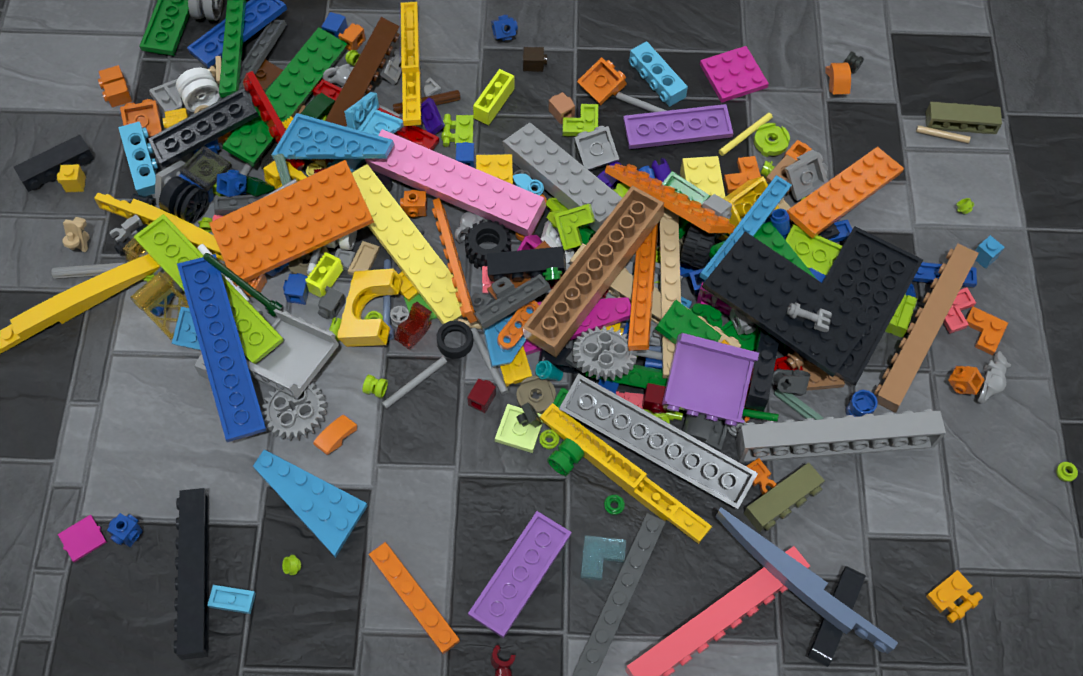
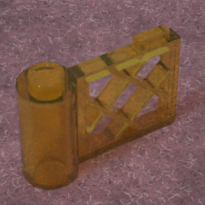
M159 272L130 298L171 340L174 332L171 334L166 329V321H177L181 306L189 308L187 300L171 283L173 282L171 276L166 272L164 274ZM172 292L178 297V305H167V296ZM154 307H164L163 318L155 317L150 311ZM167 307L178 308L177 319L166 318Z

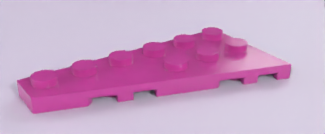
M629 298L600 299L570 340L581 336L582 332L586 333L588 328L595 331V326H597L600 330L603 326L608 327L630 319L631 303ZM526 340L523 344L526 355L540 351V347L529 340Z

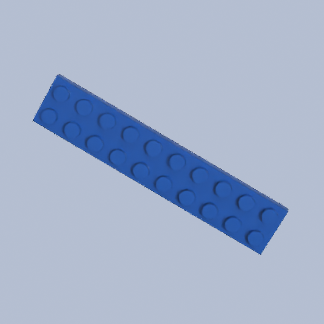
M203 257L178 263V270L226 442L266 431L221 272L204 260Z

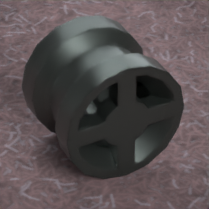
M851 51L844 63H848L851 70L856 73L862 65L864 57H858L855 52Z

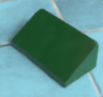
M245 175L246 192L253 196L262 195L273 191L275 188L259 178Z

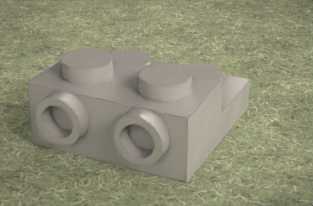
M599 126L594 131H584L574 137L583 165L589 171L619 161L609 126Z
M813 149L797 157V162L785 168L788 181L792 184L791 191L793 197L797 201L827 183L826 177L828 175L822 164L823 157Z

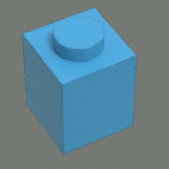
M990 235L975 250L979 253L976 261L986 269L999 257L1005 247Z

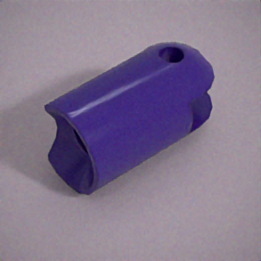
M661 158V165H658L657 161L654 160L651 167L655 178L663 183L671 173L668 162Z

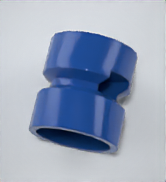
M867 390L855 392L846 407V416L862 417L865 414H873L878 404L876 396Z

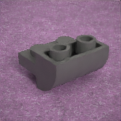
M699 414L698 417L687 415L682 431L720 451L729 426L725 424V420L718 419L715 422L705 419V415Z

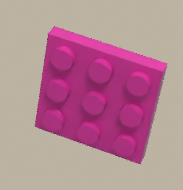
M747 46L700 60V66L721 103L768 88L769 83Z

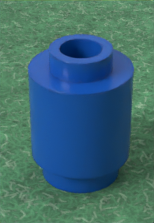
M784 209L774 210L770 216L771 224L782 236L787 235L790 232L789 214Z

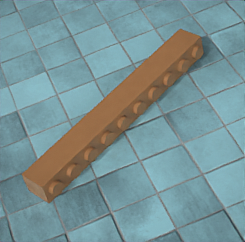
M957 244L954 250L950 249L946 256V259L949 260L948 263L942 264L938 272L941 274L940 278L935 277L930 287L933 289L932 293L927 292L923 303H925L924 308L919 307L915 318H917L916 323L911 322L907 333L910 335L907 339L903 338L898 347L902 349L900 354L895 353L890 362L894 364L892 369L887 368L882 377L885 380L884 384H879L874 392L877 395L876 398L879 405L895 413L897 412L979 254L978 252L960 244Z

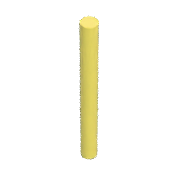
M767 113L722 147L719 150V154L724 156L758 130L761 125L773 118L772 114Z

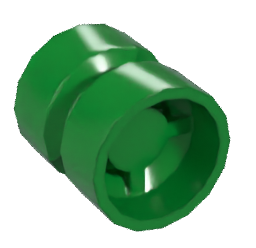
M565 438L558 446V451H553L547 458V462L557 473L567 476L573 470V464H578L585 456V453L577 443Z

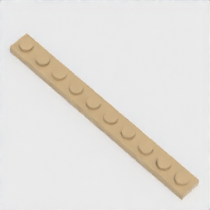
M665 207L664 215L659 221L661 319L675 300L681 303L678 215ZM662 335L663 378H668L676 345Z

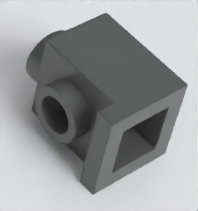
M326 286V294L320 298L318 303V314L323 318L333 319L337 317L346 302L343 293Z

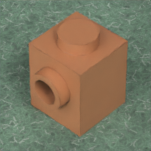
M562 92L554 95L549 100V112L560 124H563V117H575V105L572 99Z

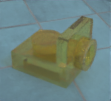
M134 238L123 248L128 262L139 258L145 252Z

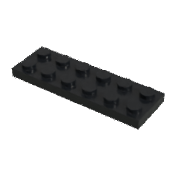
M242 88L148 138L160 165L165 167L257 118L259 115L245 89Z

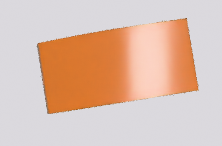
M343 414L319 434L314 440L313 445L328 455L342 446L344 438L357 430V424Z

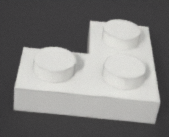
M548 220L545 223L541 236L542 242L545 240L550 247L563 246L558 229L553 227ZM572 248L564 250L567 263L570 262L575 250Z

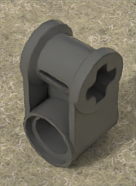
M776 369L773 373L772 384L777 386L783 393L806 394L811 375L803 370Z

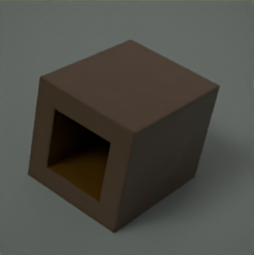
M524 47L523 71L543 72L544 65H547V54H544V47Z

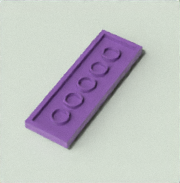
M726 104L623 116L629 149L733 137V129Z
M536 511L468 612V616L504 639L570 538L572 532Z

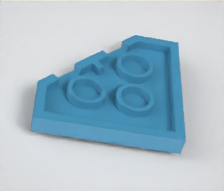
M526 309L527 313L532 314L531 309ZM516 311L486 329L483 328L491 368L511 364L527 340L523 334L516 345L509 350L502 349L497 343L499 333ZM515 323L516 328H521L519 323ZM503 338L505 343L510 342L508 338Z

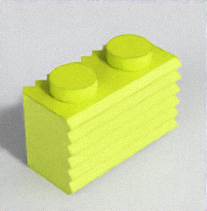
M327 252L324 253L316 267H314V270L305 279L310 293L320 298L325 296L326 286L331 288L343 271L339 258Z

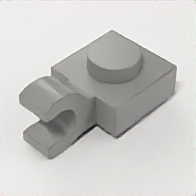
M396 54L395 58L390 57L385 62L380 73L392 85L397 83L402 69L399 68L401 62L399 54Z
M135 214L121 224V229L115 228L111 230L110 235L112 238L119 235L115 238L116 242H123L127 237L133 238L137 234L136 229L142 226L143 223Z

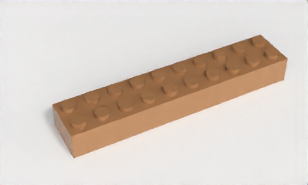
M632 185L522 327L524 338L557 357L663 217L664 202Z

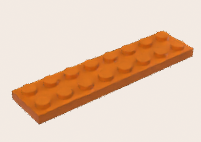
M876 147L788 209L789 219L813 239L899 176L904 168L879 147Z
M620 164L606 166L605 173L629 187L633 185L664 202L665 208L708 233H733L735 225L729 223V219L715 215V211L701 207V203L689 200L687 195L675 192L673 187L664 186L661 180L650 178L648 173L638 171L636 166L627 164V166Z

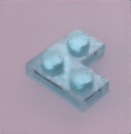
M585 535L581 578L602 580L604 560L624 562L626 540Z

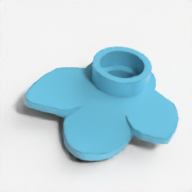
M527 174L513 175V180L518 187L539 196L542 195L544 186L539 180H532ZM536 187L537 191H533L531 188Z

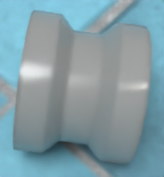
M396 306L391 310L390 318L392 325L396 329L407 328L410 324L408 309L404 306Z

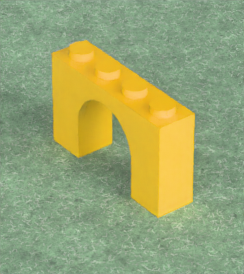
M394 269L354 271L337 336L346 347L387 344L390 327L382 319L362 320L361 314L363 308L371 299L377 296L399 294L402 277Z

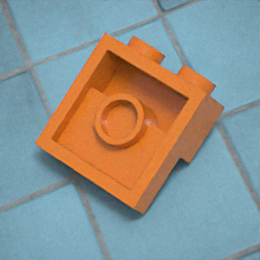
M602 57L577 81L600 105L612 94L615 96L627 85L625 81L626 76L620 70L617 72L612 62L609 60L605 61Z
M147 99L138 104L126 103L120 107L123 126L140 121L142 127L147 128L149 138L163 131L159 106L155 100Z

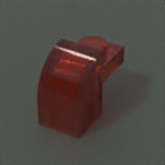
M419 302L412 304L408 319L398 325L394 339L406 348H412L427 333L431 325L429 319L432 311Z

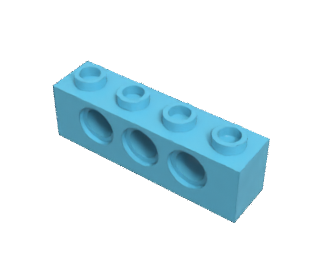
M647 41L630 50V65L636 68L640 76L649 83L652 90L659 94L663 102H666L670 107L686 98L688 86Z
M140 121L118 127L138 195L147 196L155 194V169H158L155 158L152 159L151 156L154 153L150 143H147L146 138H149L147 128H143Z

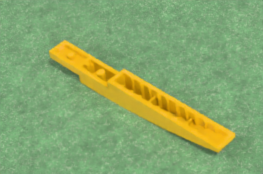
M417 2L401 3L403 126L421 125V72Z
M97 193L94 197L99 208L125 218H131L136 214L143 224L149 225L164 214L196 248L204 244L212 255L216 254L218 260L224 261L214 235L175 215L136 199L129 203L125 200H117L109 194Z
M149 254L82 282L10 319L11 325L0 330V354L58 321L61 324L69 321L145 278L147 275L154 273L160 266Z
M552 403L540 416V419L562 439L568 438L577 443L584 451V457L659 518L664 521L668 520L698 544L711 530L712 526L647 478V473L564 411L560 410L556 405Z

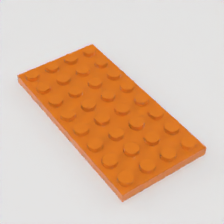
M346 160L218 218L210 222L209 225L226 267L247 282L372 224L374 220Z

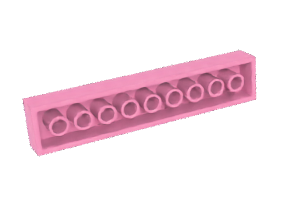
M381 130L378 136L392 139L394 146L386 159H365L372 170L420 191H426L427 194L492 222L498 221L499 225L503 224L506 228L522 235H532L546 208L544 197L388 131Z

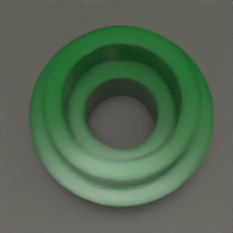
M558 267L546 268V272L543 273L545 281L561 279L560 274H562V271H558Z
M610 495L605 499L604 508L609 514L618 515L624 510L625 503L620 496ZM616 503L618 507L612 508L611 504Z

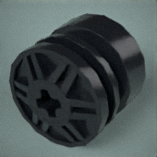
M176 176L164 185L159 197V207L161 210L193 224L200 219L207 208L209 195L207 190Z

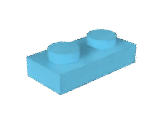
M213 585L207 606L214 609L251 614L256 593L249 590Z

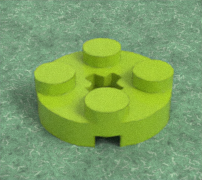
M775 123L761 125L754 137L756 148L765 157L776 156L786 152L790 141L789 132L783 126L781 128L776 126ZM769 137H771L772 139H776V140H775V141H769Z

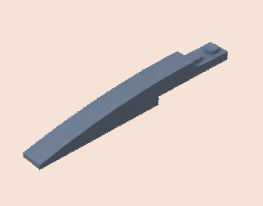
M722 507L719 509L715 517L758 562L803 602L845 634L853 629L857 636L872 642L878 651L888 654L894 650L898 642L826 592L824 588L828 582Z

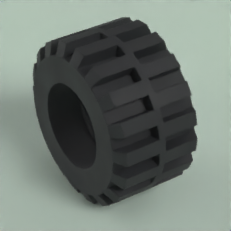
M487 220V222L479 221V224H473V228H469L467 230L468 233L465 234L467 259L469 258V263H474V267L477 269L481 267L482 270V266H487L488 253L511 251V235L509 230L505 229L503 224L499 225L498 221L494 223L491 220ZM484 242L497 244L492 249H484L479 245Z
M691 224L682 248L681 263L698 269L705 268L710 259L711 247L715 244L718 233H708Z

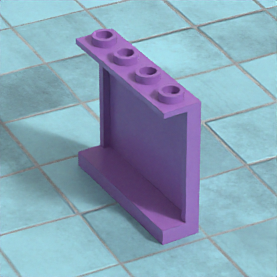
M685 333L679 334L662 405L667 406V410L679 412V409L687 411L686 414L698 417L699 414L705 415V419L710 421L725 420V424L736 427L737 424L744 423V420H741L753 364L755 361H758L759 353Z

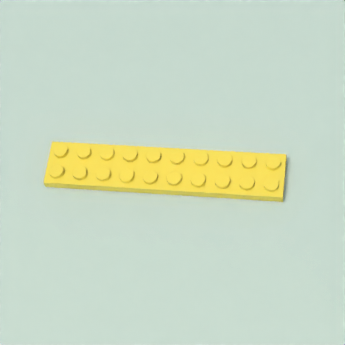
M366 164L352 172L374 220V223L367 226L442 324L456 321L463 317L459 308L462 306V303L458 302L455 294L458 289L454 287L451 279L454 277L453 274L450 273L449 269L369 165Z

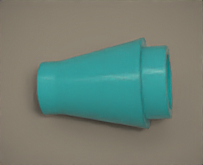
M547 360L540 361L535 368V372L540 379L560 381L563 378V372Z

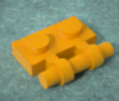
M958 570L926 596L940 613L946 608L948 609L950 614L947 616V620L950 623L961 620L970 608L974 609L978 606V602L983 598L979 592L973 595L967 592L972 585ZM960 597L964 603L956 606L954 601Z

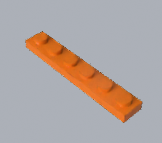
M384 542L369 553L371 560L440 652L445 654L458 644L460 639L388 544Z

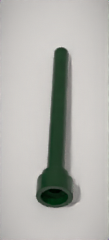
M205 253L203 255L204 260L262 303L267 313L272 317L276 316L275 309L281 310L282 304L278 301L266 298L211 254Z

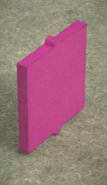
M91 514L58 534L64 545L63 549L68 552L73 562L78 561L107 543L101 533V527L97 526Z

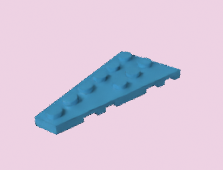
M296 113L271 155L273 159L277 154H283L285 159H386L394 146V142L392 139Z
M263 450L253 465L254 469L336 558L366 510L367 503Z

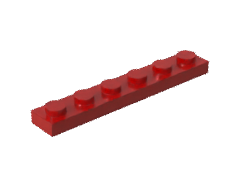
M248 72L243 80V86L246 91H249L254 106L258 107L262 120L267 123L270 135L279 143L286 129L254 72ZM286 159V162H289L298 171H301L305 165L302 159Z

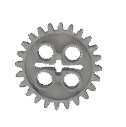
M595 326V331L588 328L587 333L582 332L581 337L577 336V340L574 342L572 354L574 356L573 361L577 362V368L582 367V373L588 371L589 377L595 374L597 380L600 376H603L604 381L609 376L612 380H615V375L619 378H622L623 373L628 375L629 369L633 370V366L636 364L637 350L629 351L627 333L620 335V329L614 332L613 327L610 330H606L605 326H603L602 330Z
M314 383L306 387L300 395H303V398L299 400L277 389L275 393L269 391L271 398H264L267 404L262 405L264 410L262 416L265 418L264 423L267 425L268 430L272 431L274 436L279 434L282 440L287 436L289 441H291L293 436L297 440H299L300 435L307 438L306 432L308 431L314 434L312 428H320L318 421H324L322 415L327 414L324 409L327 407L324 401L325 397L321 394L319 388L316 389ZM285 403L283 407L278 408L279 405ZM310 411V414L303 416L304 413ZM287 420H292L290 423L285 424Z

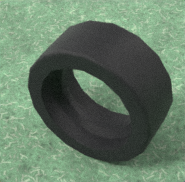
M458 320L446 322L439 328L436 334L437 347L445 357L460 359L466 356L472 349V331L464 322ZM458 331L466 336V342L459 348H450L444 344V337L450 332Z

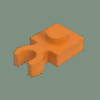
M760 458L746 466L758 473L752 485L756 486L759 484L763 495L768 492L765 486H770L771 488L777 486L773 480L768 479L771 473Z

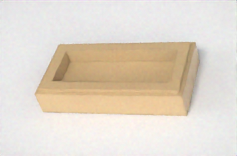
M362 241L348 269V274L353 276L354 271L370 270L380 251V246Z

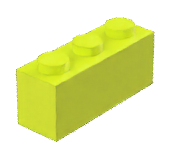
M501 69L497 71L473 105L474 119L490 125L515 89L514 75Z

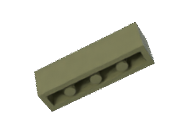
M930 102L925 112L926 127L938 130L997 134L1002 125L1001 107Z
M808 462L746 508L744 515L759 533L764 529L768 531L776 525L775 521L780 517L783 520L792 513V508L795 506L800 508L807 502V497L810 495L814 497L823 490L821 486L825 480Z

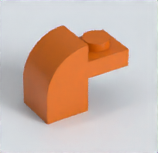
M831 63L830 66H826L825 73L830 77L829 91L832 94H850L851 70L849 64Z

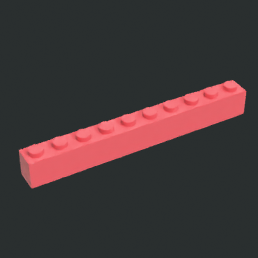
M795 546L785 552L806 568L810 567ZM765 567L627 665L626 673L629 676H671L675 672L674 668L679 664L682 666L686 665L692 660L691 655L695 652L700 654L709 647L708 643L714 639L717 642L726 635L724 631L730 627L732 629L738 627L743 622L741 620L746 615L749 617L753 616L759 611L758 607L761 604L768 605L775 599L774 595L780 591L783 594L788 588Z

